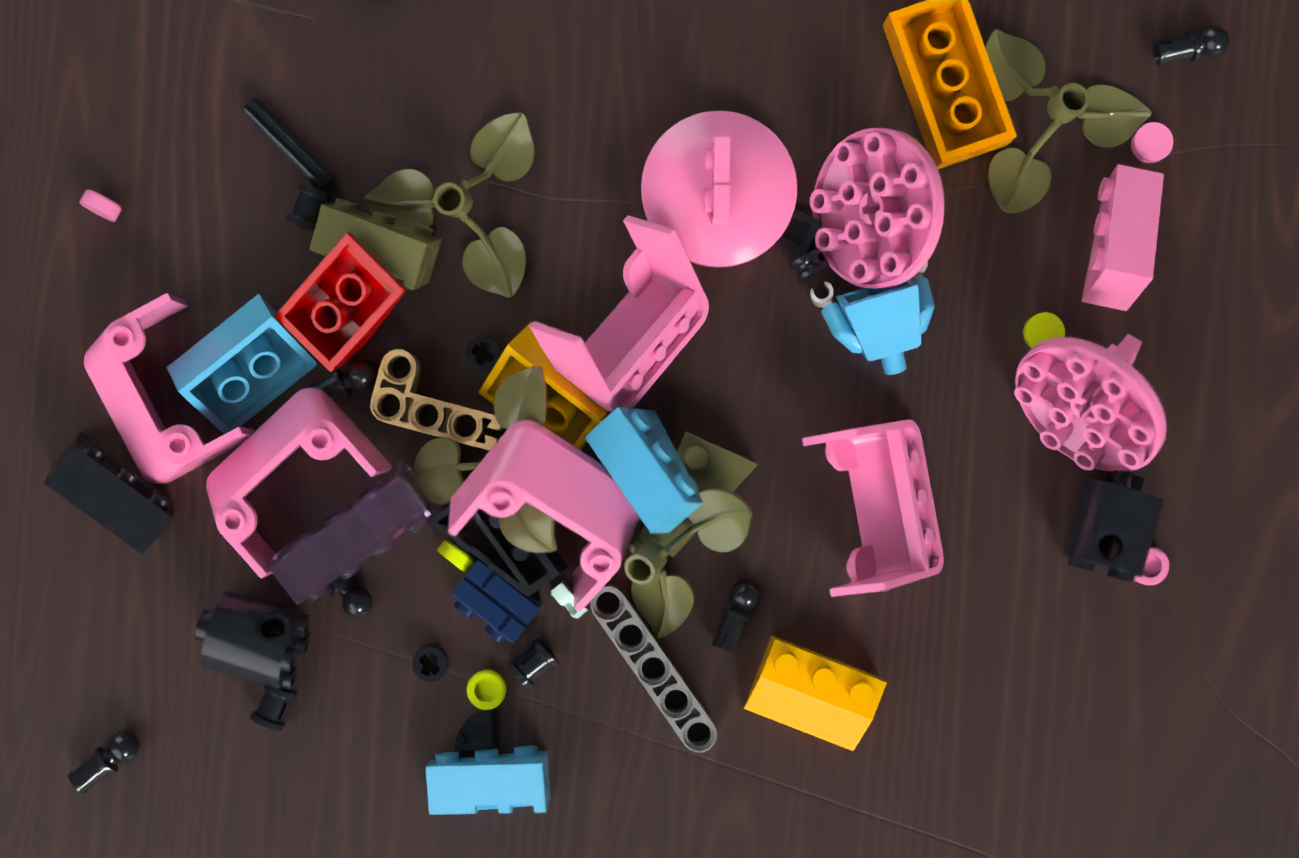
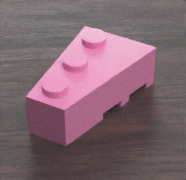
M1117 164L1109 178H1103L1098 192V200L1101 201V206L1094 225L1095 236L1081 302L1127 311L1153 279L1164 179L1163 173Z

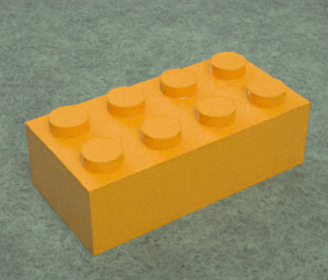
M925 0L888 14L883 24V29L926 150L933 159L937 169L1007 146L1017 137L969 0Z

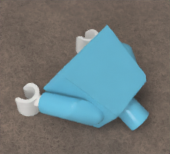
M928 261L918 273L899 285L889 288H862L836 296L838 303H833L834 291L832 285L828 282H824L825 288L829 292L828 297L825 299L817 298L813 289L811 288L810 290L811 300L814 305L823 308L821 314L832 335L852 353H862L867 361L881 359L884 373L887 375L898 374L907 369L903 352L918 348L921 345V335L927 330L935 308L928 278L923 277Z

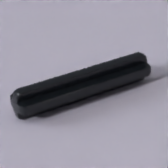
M253 98L244 106L243 114L319 190L325 191L333 184L336 179L335 176L259 99Z

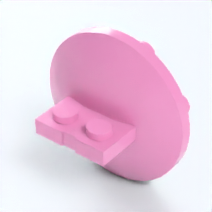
M731 111L698 113L673 125L658 139L652 148L642 175L641 195L643 209L647 221L675 229L690 262L707 267L740 265L765 253L786 230L792 218L797 199L795 168L781 140L759 121Z
M889 128L863 129L851 134L837 144L824 162L818 175L814 192L810 197L812 217L819 220L820 213L822 228L820 229L819 226L815 234L816 247L819 248L827 263L841 278L859 287L889 288L909 280L918 273L927 263L938 243L944 219L942 181L938 169L927 150L910 135Z
M1127 334L1118 346L1111 344L1106 349L1082 339L1056 337L1041 341L1029 350L1018 365L1014 394L1030 423L1040 434L1041 442L1047 448L1060 451L1074 460L1080 468L1087 471L1097 469L1107 472H1114L1115 470L1130 472L1144 467L1155 457L1165 440L1166 420L1162 405L1152 387L1132 367L1142 341Z

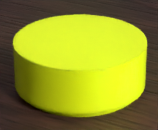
M1042 312L1032 316L1027 320L1023 329L1024 340L1031 349L1041 341L1065 336L1063 322L1058 316L1049 312Z
M449 539L444 540L437 548V551L466 574L475 564V560Z
M492 669L478 671L471 677L467 685L468 699L475 707L482 710H490L499 706L507 693V684L504 677Z

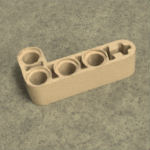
M395 349L389 351L383 357L370 403L372 414L376 419L388 424L440 438L451 439L455 442L489 451L499 441L498 438L485 435V443L480 442L485 433L486 419L491 420L487 428L503 431L504 428L498 424L495 415L415 394L421 375V365L415 355L402 349ZM399 358H407L411 365L410 372L406 377L397 379L393 375L392 365ZM395 395L400 401V409L394 416L388 417L383 413L382 402L387 396ZM433 405L438 411V419L433 426L425 427L420 422L419 413L425 406ZM465 415H471L476 421V430L469 437H462L457 431V422Z

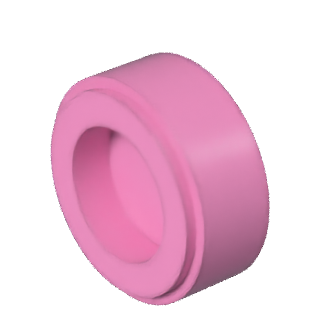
M1157 122L1143 125L1137 129L1131 139L1133 154L1137 159L1145 163H1156L1162 160L1173 148L1171 131L1165 125Z
M90 189L84 192L79 201L85 208L113 222L117 220L122 211L121 206L116 202Z
M1151 546L1143 576H1135L1134 581L1144 585H1156L1162 582L1169 572V560L1166 554L1161 549Z

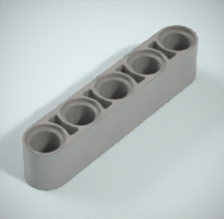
M605 584L590 601V608L594 616L683 744L689 750L696 753L710 750L717 739V730L713 719L624 591L614 584ZM604 592L614 593L619 598V608L612 613L603 612L597 604L598 597ZM629 624L638 626L642 632L641 640L634 645L625 644L620 638V630ZM650 657L661 659L665 665L663 673L657 677L646 675L642 669L643 662ZM680 690L686 694L687 702L682 708L672 709L666 705L665 697L670 691ZM698 722L706 724L710 729L707 738L702 741L692 740L687 734L692 724Z

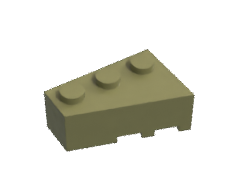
M336 198L335 203L321 205L309 250L327 256L344 235L351 232L396 278L404 280L403 285L406 288L415 290L430 282L442 238L432 235V228L417 223H410L408 228L396 224L395 216L374 210L372 215L357 211L358 204L344 199Z
M685 432L677 449V453L689 476L698 487V492L709 488H717L733 493L758 465L751 460L688 432ZM687 517L670 533H650L644 524L639 542H657L665 547L694 524ZM695 533L689 536L685 541L678 545L668 555L674 557Z

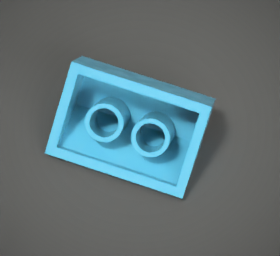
M260 294L256 295L166 367L177 391L223 434L241 427L318 365L311 353L274 317L277 312Z

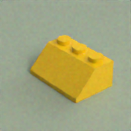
M530 322L507 345L478 393L494 405L496 391L505 379L530 367L541 366L546 386V417L543 427L577 449L582 450L587 443L585 436L601 423L610 412L602 408L553 368L529 327L532 324Z
M771 635L744 709L854 751L873 720L887 682L879 676Z

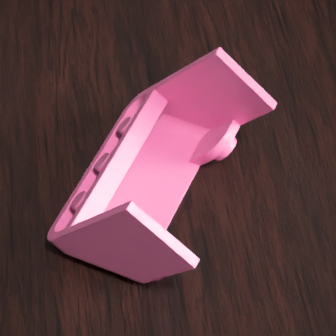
M629 215L623 221L637 248L625 262L623 268V278L629 293L590 338L584 343L577 335L563 332L536 321L529 326L553 368L609 412H613L618 406L634 408L703 325L709 311L708 299L675 229Z
M169 293L112 322L90 346L84 356L85 369L144 479L154 484L169 483L239 446L255 432L252 428L237 427L204 445L198 432L190 426L174 425L165 429L129 360L138 356L144 349L146 343L145 329L188 307L185 299Z
M305 388L298 391L215 468L207 478L206 490L219 532L261 579L280 571L286 564L255 530L257 514L245 497L300 446L309 456L317 460L331 459L346 448L371 477L386 473L393 467L335 401L318 388Z
M908 419L802 438L803 446L826 442L825 454L828 462L837 471H849L862 547L856 548L851 552L846 566L851 583L830 588L831 597L885 591L937 575L941 572L944 555L922 436L919 427L913 420Z
M520 420L508 428L451 497L448 532L455 536L478 508L496 517H507L516 513L525 501L589 540L581 551V564L572 573L574 609L581 612L620 568L640 517L604 465L539 423L532 420Z

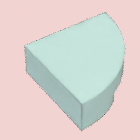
M564 580L551 591V595L561 606H565L573 618L578 619L588 611L586 606L581 612L574 609L573 591Z

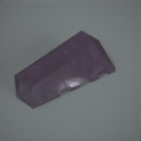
M403 459L392 467L395 474L388 480L383 482V480L378 481L375 479L364 487V491L357 497L358 502L352 506L350 503H343L325 518L326 526L320 530L317 525L312 526L271 557L268 568L297 606L306 599L309 602L319 599L329 590L328 584L340 576L343 580L351 577L363 566L361 562L372 554L376 557L383 555L395 545V538L405 531L408 534H413L428 522L426 517L431 514L430 504Z

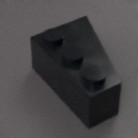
M82 432L77 435L51 466L44 480L45 485L142 555L174 518V509L170 507L173 503L167 496L156 489L151 491L140 482V478L128 467L120 465Z
M450 506L427 522L436 530L440 529L458 543L457 545L466 552L470 551L488 565L489 569L527 597L568 568L557 550L542 553L529 552L510 543L502 533L499 517L493 516L481 508L476 510L455 536L448 532Z

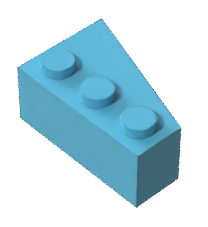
M618 406L585 436L591 448L650 533H670L704 503L698 493L695 481L689 476L655 410Z
M535 745L515 747L512 754L499 755L498 749L475 751V757L459 758V752H444L436 754V760H430L425 767L429 815L476 814L478 810L498 809L499 813H512L513 807L534 806V813H546L550 802L547 751H538Z

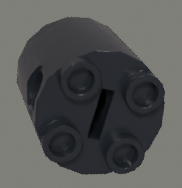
M1115 470L1112 473L1110 483L1089 478L1085 479L1063 553L1070 557L1068 565L1088 571H1094L1095 565L1108 568V577L1129 583H1134L1135 576H1143L1164 504L1163 499L1141 492L1145 478ZM1103 536L1113 538L1117 544V552L1111 558L1103 556L1099 551V541Z
M225 591L214 609H204L196 626L195 640L203 642L201 664L204 668L278 689L285 688L290 690L297 676L298 667L294 666L297 656H304L309 647L311 633H308L307 630L311 615L236 592Z

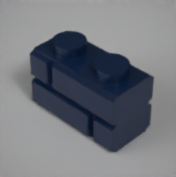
M481 559L475 562L451 593V596L457 600L454 603V607L469 619H473L477 615L488 624L484 630L501 644L506 639L513 644L544 605L532 594L527 597L489 569L488 565Z

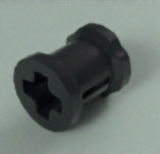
M299 183L297 186L299 191L298 198L292 214L287 215L285 221L314 232L321 205L330 202L332 196L316 188Z
M535 638L532 641L533 646L518 660H511L507 663L515 677L529 690L534 687V681L551 666L555 668L560 664L556 656L539 638Z
M264 685V695L257 711H252L250 719L266 728L282 731L285 726L283 722L284 716L291 700L296 699L298 692L293 688L290 690L285 688L278 689Z

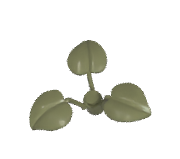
M995 29L987 40L985 48L1004 100H1015L1023 91L1028 96H1049L1047 111L1053 120L1052 124L1032 146L1027 155L1020 149L1007 148L998 152L990 161L987 169L988 185L998 206L1005 213H1019L1028 210L1037 204L1048 192L1051 183V170L1045 162L1033 158L1059 126L1071 122L1076 117L1084 119L1082 130L1090 142L1102 148H1115L1129 140L1152 114V111L1140 100L1121 89L1109 85H1094L1085 89L1080 84L1069 83L1060 90L1057 86L1034 89L1032 87L1038 85L1044 78L1046 66L1044 57L1038 48L1025 39L1008 35L998 29Z
M511 113L498 117L486 124L475 135L470 147V157L474 164L486 168L483 173L469 180H463L460 185L444 183L435 191L432 181L424 173L415 169H403L388 176L376 189L364 197V201L372 213L375 210L396 217V224L408 228L410 223L431 227L434 221L432 208L435 207L442 214L455 218L460 217L461 221L465 222L481 238V240L471 242L464 251L462 264L466 276L480 289L507 298L516 294L525 276L526 251L524 245L513 231L505 227L496 228L487 236L486 232L468 215L473 205L472 195L468 190L470 187L488 179L492 173L498 179L507 182L515 181L528 173L534 162L535 146L527 117L523 113Z
M533 366L505 379L498 387L494 398V412L496 420L502 428L508 429L512 424L520 420H532L542 426L544 425L546 417V386L541 366ZM436 438L430 440L420 449L414 463L415 481L426 499L435 504H449L451 497L463 484L461 471L474 470L480 463H460V447L451 439ZM525 501L513 515L499 517L502 533L516 547L536 553L557 550L554 537L555 519Z
M717 488L699 491L698 493L704 503L688 516L694 525L688 527L665 547L651 541L639 544L642 520L641 518L639 519L632 536V543L628 546V550L632 554L626 560L624 569L627 577L632 581L631 595L633 602L649 624L656 639L663 638L676 630L689 616L694 605V592L688 580L679 574H666V570L663 567L666 564L668 554L697 531L701 542L711 550L729 552L739 547L748 535L753 512L750 506L738 495Z

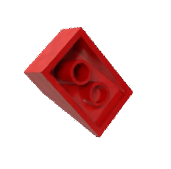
M348 232L274 317L329 372H332L350 362L371 339L407 291V288L351 232Z

